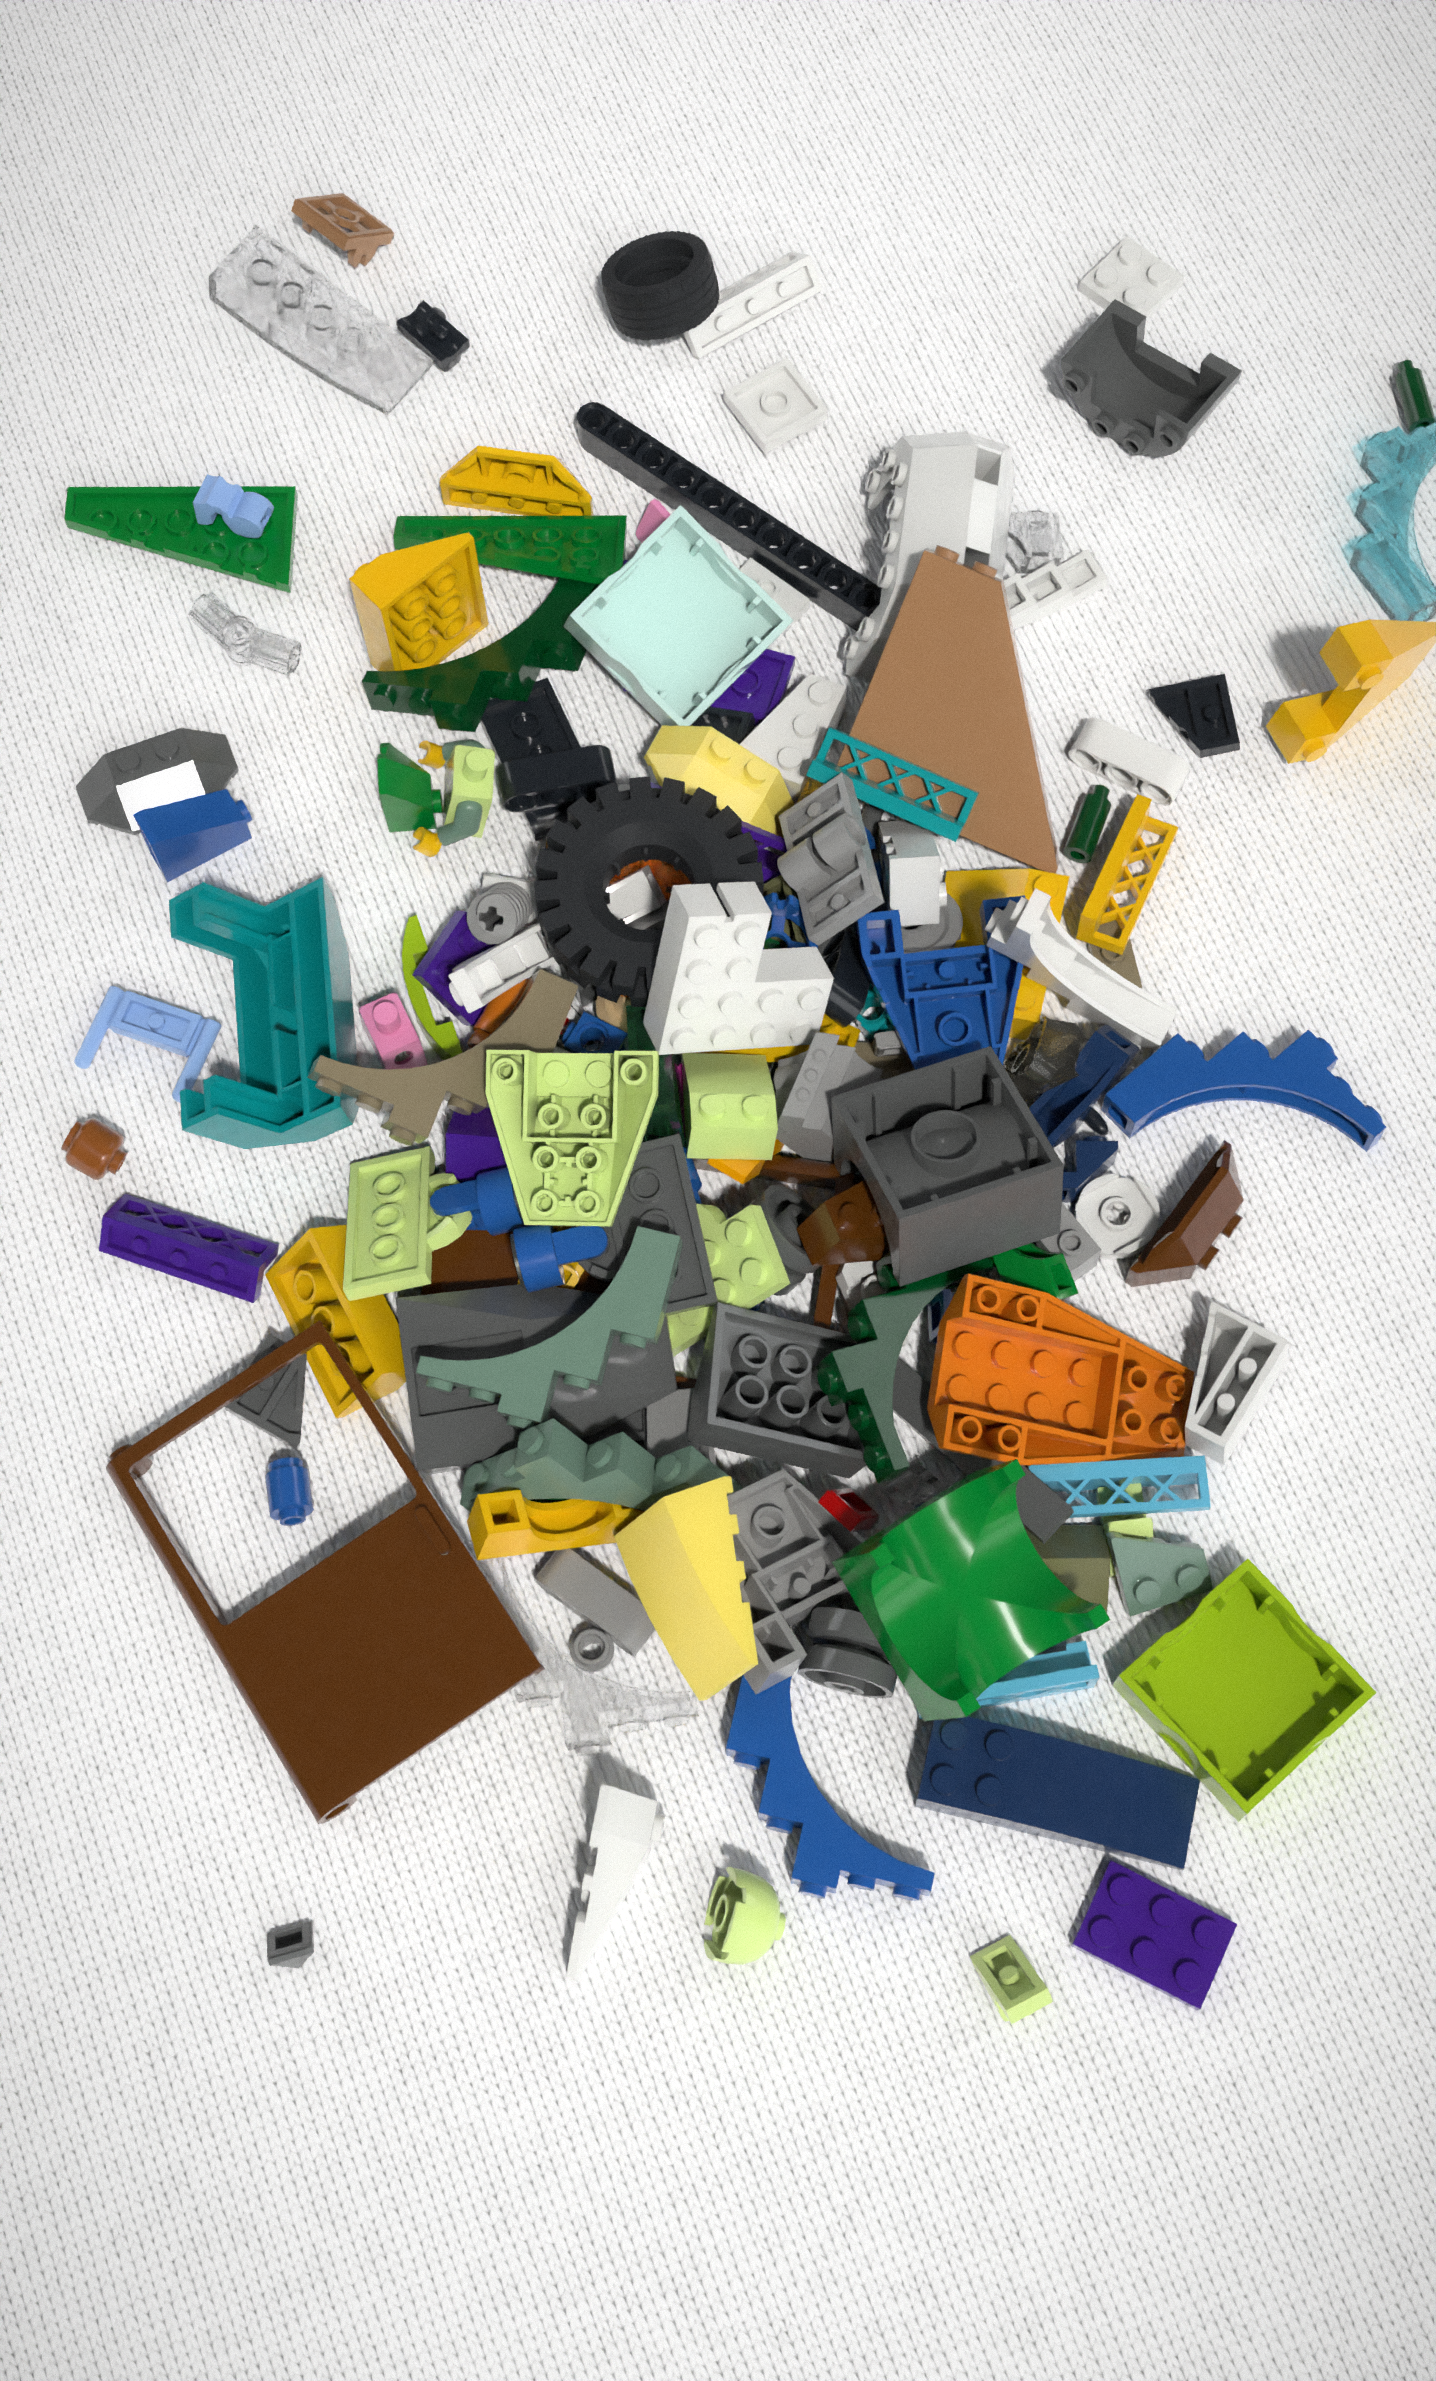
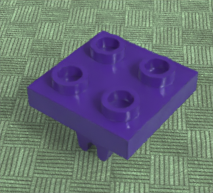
M456 910L412 976L463 1025L473 1027L486 1005L468 1014L465 1006H459L454 1000L449 989V983L452 981L448 975L460 963L497 944H486L479 941L469 929L467 912Z

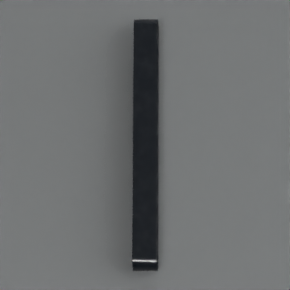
M590 402L578 410L577 428L579 443L585 451L672 509L676 510L681 505L708 533L747 559L751 557L809 598L810 601L855 631L859 630L865 616L869 617L880 604L881 587H878V585L599 402ZM800 566H808L809 568H800ZM832 586H838V587H841V588H839V589H832V588H830V587H832ZM861 607H871L872 609L866 610Z

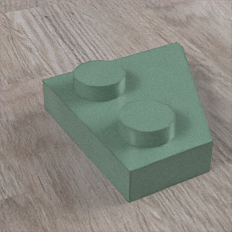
M1119 1532L1106 1533L1124 1609L1130 1617L1213 1590L1204 1549L1199 1544L1182 1541L1167 1543L1161 1538L1145 1536V1539L1124 1537Z

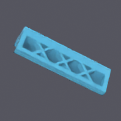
M1205 1455L1028 1466V1470L1051 1490L1068 1493L1070 1496L1065 1501L1070 1505L1076 1500L1082 1505L1071 1506L1074 1513L1069 1518L1204 1511L1211 1508ZM1141 1483V1487H1154L1158 1492L1149 1502H1137L1125 1492V1489L1130 1484ZM1197 1484L1199 1499L1182 1500L1168 1488L1172 1485ZM1099 1487H1107L1114 1493L1105 1504L1093 1505L1080 1494L1084 1490H1097ZM1162 1495H1164V1496L1167 1497L1170 1501H1158V1500H1159V1498H1160ZM1118 1497L1125 1502L1113 1504L1118 1499Z
M1086 1641L1066 1644V1651L1036 1655L994 1682L976 1700L981 1708L1084 1690L1094 1688L1100 1676L1097 1664L1091 1665ZM917 1710L919 1720L923 1719Z

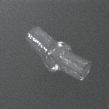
M213 592L210 594L203 593L193 602L192 609L188 613L190 620L226 651L232 663L238 666L254 664L287 676L295 672L300 662L302 651L299 641L255 627L251 619L238 615ZM246 639L243 642L236 643L239 640Z

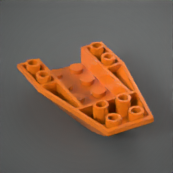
M965 1274L939 1323L927 1410L940 1449L1003 1463L1017 1459L1021 1466L1184 1457L1185 1424L1195 1372L1049 1293L972 1274Z

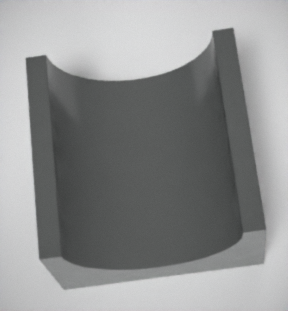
M991 1046L831 1097L834 1165L840 1176L860 1171L868 1184L885 1228L892 1258L893 1275L899 1286L1060 1234L1064 1165Z

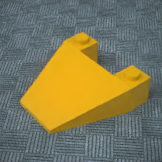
M1369 619L1337 627L1319 654L1339 685L1333 690L1283 702L1266 725L1288 764L1302 760L1312 762L1323 756L1332 744L1405 682L1436 644V622Z

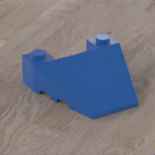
M1021 896L982 901L980 918L984 945L904 954L899 910L867 913L856 921L861 966L914 1070L989 1046L992 1047L1003 1065L1022 977L1023 964L986 946L992 934L985 931V928L996 907L1004 911L1009 900L1018 903Z

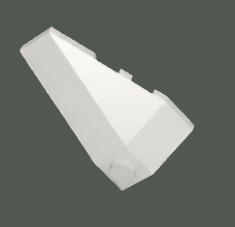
M601 1784L589 1843L591 1855L594 1857L592 1865L588 1864L583 1877L581 1902H584L583 1911L578 1912L566 1973V1978L569 1981L579 1982L650 1855L652 1842L661 1843L666 1815L658 1814V1801L613 1786Z

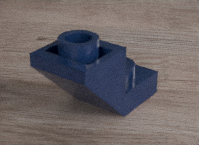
M1089 1136L1082 1140H1076L1072 1153V1172H1066L1063 1169L1062 1202L1073 1203L1087 1184L1102 1176L1114 1164L1119 1149L1118 1141H1107L1102 1136Z

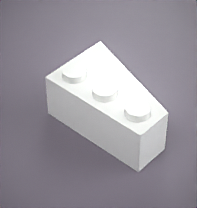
M809 674L739 744L780 770L794 805L806 797L814 780L806 776L812 760L818 755L829 727L837 729L846 711L847 687L813 674Z
M907 820L878 822L879 860L882 867L887 911L899 910L901 926L939 924L940 907L947 906L946 883L942 882V861L938 852L937 835H932L930 830Z
M1211 1301L1197 1375L1195 1376L1185 1424L1186 1446L1223 1466L1225 1465L1286 1364L1289 1340Z

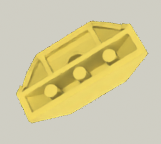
M661 726L644 756L648 766L652 767L654 776L660 786L663 785L664 777L685 781V793L692 796L697 788L700 787L717 796L716 808L720 811L728 805L742 821L784 838L779 816L793 807L794 803L780 770L713 727Z

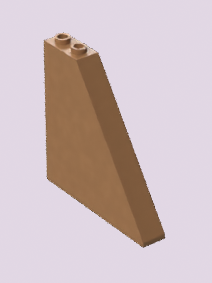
M937 545L935 551L926 549L922 554L849 735L979 792L960 836L1042 871L1056 873L1060 861L1004 580L995 577L997 569L981 562L975 561L973 567L958 562L960 554L948 548ZM845 744L837 763L838 766H844L855 761L850 746ZM858 750L861 759L870 755ZM875 758L863 763L870 780L879 783L892 778L886 761ZM857 766L847 769L860 775ZM895 766L898 775L907 772ZM914 774L900 780L905 795L918 799L929 794L922 777ZM894 782L886 785V787L897 791ZM932 782L935 792L944 788ZM953 791L937 796L942 811L959 818L967 797ZM932 799L922 802L935 808Z

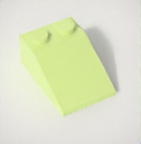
M682 1053L687 1158L772 1160L778 1124L775 1092L766 1056Z

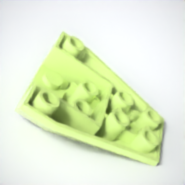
M486 1050L485 1093L524 1225L612 1227L658 1097L659 1051L536 1053L530 1050Z

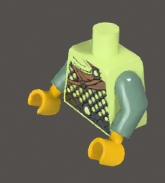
M427 740L419 744V748L427 750V755L424 759H419L418 763L440 769L447 761L442 826L438 828L437 833H433L424 827H419L413 833V837L420 840L417 845L413 846V849L428 857H434L439 852L442 844L448 846L468 837L482 838L493 798L495 751L486 749L483 744L476 740L452 741L445 743L443 746Z

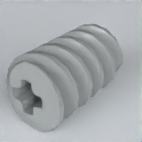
M501 882L478 895L470 903L467 911V924L471 933L479 941L486 944H500L514 936L527 924L529 916L533 912L532 901L529 894L521 886L512 882Z

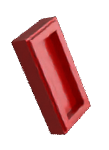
M851 1488L827 1490L818 1501L850 1532L870 1529L880 1518L879 1514Z

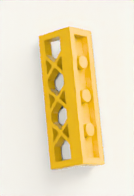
M1139 794L1136 795L1081 913L1076 939L1123 955L1179 828L1149 817L1152 799ZM1144 830L1164 836L1165 839L1163 843L1147 848L1141 835ZM1144 859L1150 872L1133 878L1127 865ZM1130 890L1136 903L1119 908L1113 897L1114 894ZM1114 920L1117 921L1122 930L1119 939L1097 932L1100 925Z

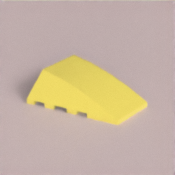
M723 1476L662 1497L614 1536L629 1577L650 1621L672 1660L699 1701L708 1700L758 1665L750 1603H742L740 1583L746 1579L744 1561H736L733 1535L739 1534L737 1514H729L727 1494L733 1492L731 1476Z

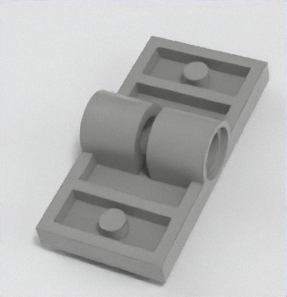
M842 772L779 816L787 852L778 858V868L787 884L797 892L808 939L818 946L884 903L853 781Z

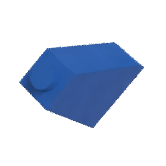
M227 789L141 810L133 814L146 846L167 883L252 838L247 823L253 820L247 807L241 799L235 802Z

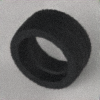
M664 231L633 240L619 248L618 251H615L607 259L601 271L603 292L611 317L617 329L623 335L625 334V336H629L632 339L661 340L683 334L697 327V325H700L710 317L719 303V286L711 255L705 242L700 237L691 233Z

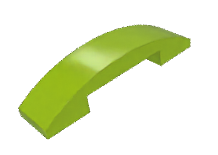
M414 915L408 918L403 938L402 962L405 984L415 1017L425 1038L442 1060H446L463 1052L453 1022L450 1021L436 1026L424 987L412 976L429 951L418 917Z

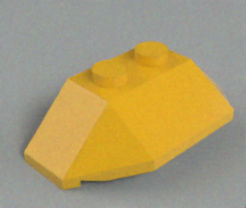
M478 445L441 475L439 482L444 505L523 516L594 515L592 496L560 458L551 455Z

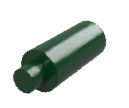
M1404 360L1397 366L1399 373L1395 377V384L1409 432L1413 435L1425 434L1436 426V418L1421 369L1414 368L1411 360Z
M1095 785L1093 792L1086 794L1082 800L1063 851L1064 855L1074 862L1089 863L1093 857L1111 808V802L1107 799L1110 790L1106 786Z

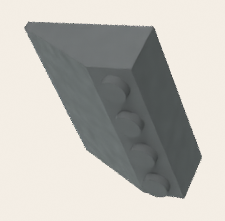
M717 1302L714 1306L691 1400L688 1442L850 1479L866 1466L864 1447L858 1431L852 1427L849 1421V1407L847 1403L831 1407L827 1394L819 1386L816 1366L832 1351L858 1345L857 1342L852 1339L850 1334Z

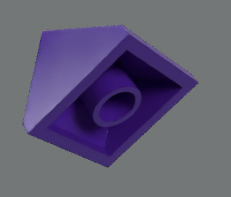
M486 1107L477 1114L472 1112L471 1115H463L454 1111L446 1132V1173L454 1174L456 1179L463 1183L477 1180L479 1173L506 1168L507 1164L490 1107Z

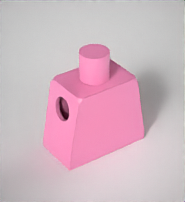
M396 992L363 1005L358 1009L362 1026L383 1069H407L428 1065L419 1037ZM403 1051L410 1055L403 1061H394L395 1057Z

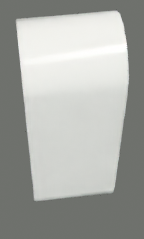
M1099 718L1088 719L1069 751L1070 759L1080 768L1136 795L1139 794L1150 798L1153 803L1162 806L1171 805L1190 772V766L1180 756Z

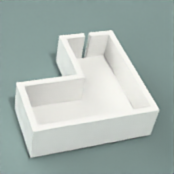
M754 881L718 883L716 891L730 917H726L727 915L710 883L673 885L643 1024L656 1051H659V1055L811 1045L815 1033L820 1031L834 979L817 947L763 949L772 912Z

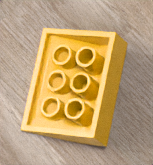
M469 532L381 554L370 563L361 565L354 575L349 578L370 664L377 671H402L438 665L489 625L474 537Z
M1030 868L947 871L944 881L947 894L956 901L963 917L961 939L956 941L954 948L984 945L980 918V907L983 900L1024 895L1029 900L1035 888L1051 896L1050 907L1054 917L1060 924L1070 876ZM1023 965L1009 1038L1035 1043L1046 987L1027 978L1026 976L1031 968Z

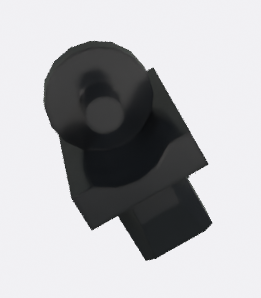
M424 300L418 304L410 315L396 321L397 329L416 348L429 356L444 372H448L461 360L460 354L470 347L469 339L446 320L445 313L437 307L432 308Z

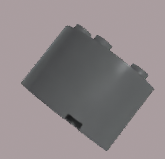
M1114 299L1061 359L1062 384L1071 394L1083 414L1091 421L1092 428L1098 435L1109 437L1124 446L1129 453L1136 456L1140 454L1157 457L1172 455L1186 444L1235 387L1241 377L1242 370L1209 353L1201 362L1200 373L1194 371L1145 343L1146 316Z

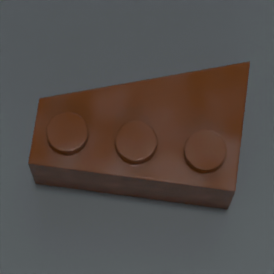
M865 1180L823 1202L796 1228L812 1266L881 1260L890 1251L878 1207Z

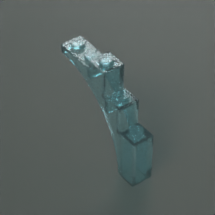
M1436 422L1426 428L1420 426L1414 429L1408 436L1405 435L1399 426L1386 433H1376L1366 442L1360 462V467L1373 483L1361 492L1354 516L1368 534L1356 542L1349 567L1390 620L1427 622L1433 619L1436 614V586L1423 564L1414 530V508L1417 491L1428 473L1436 465Z

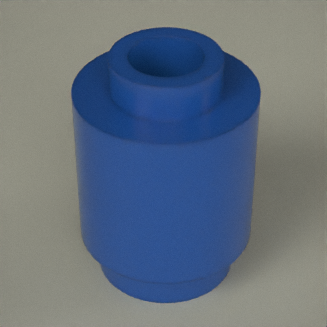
M295 1457L281 1458L269 1463L268 1473L265 1475L270 1517L280 1521V1524L284 1526L303 1523L306 1521V1516L314 1511L308 1469L303 1467L301 1459Z

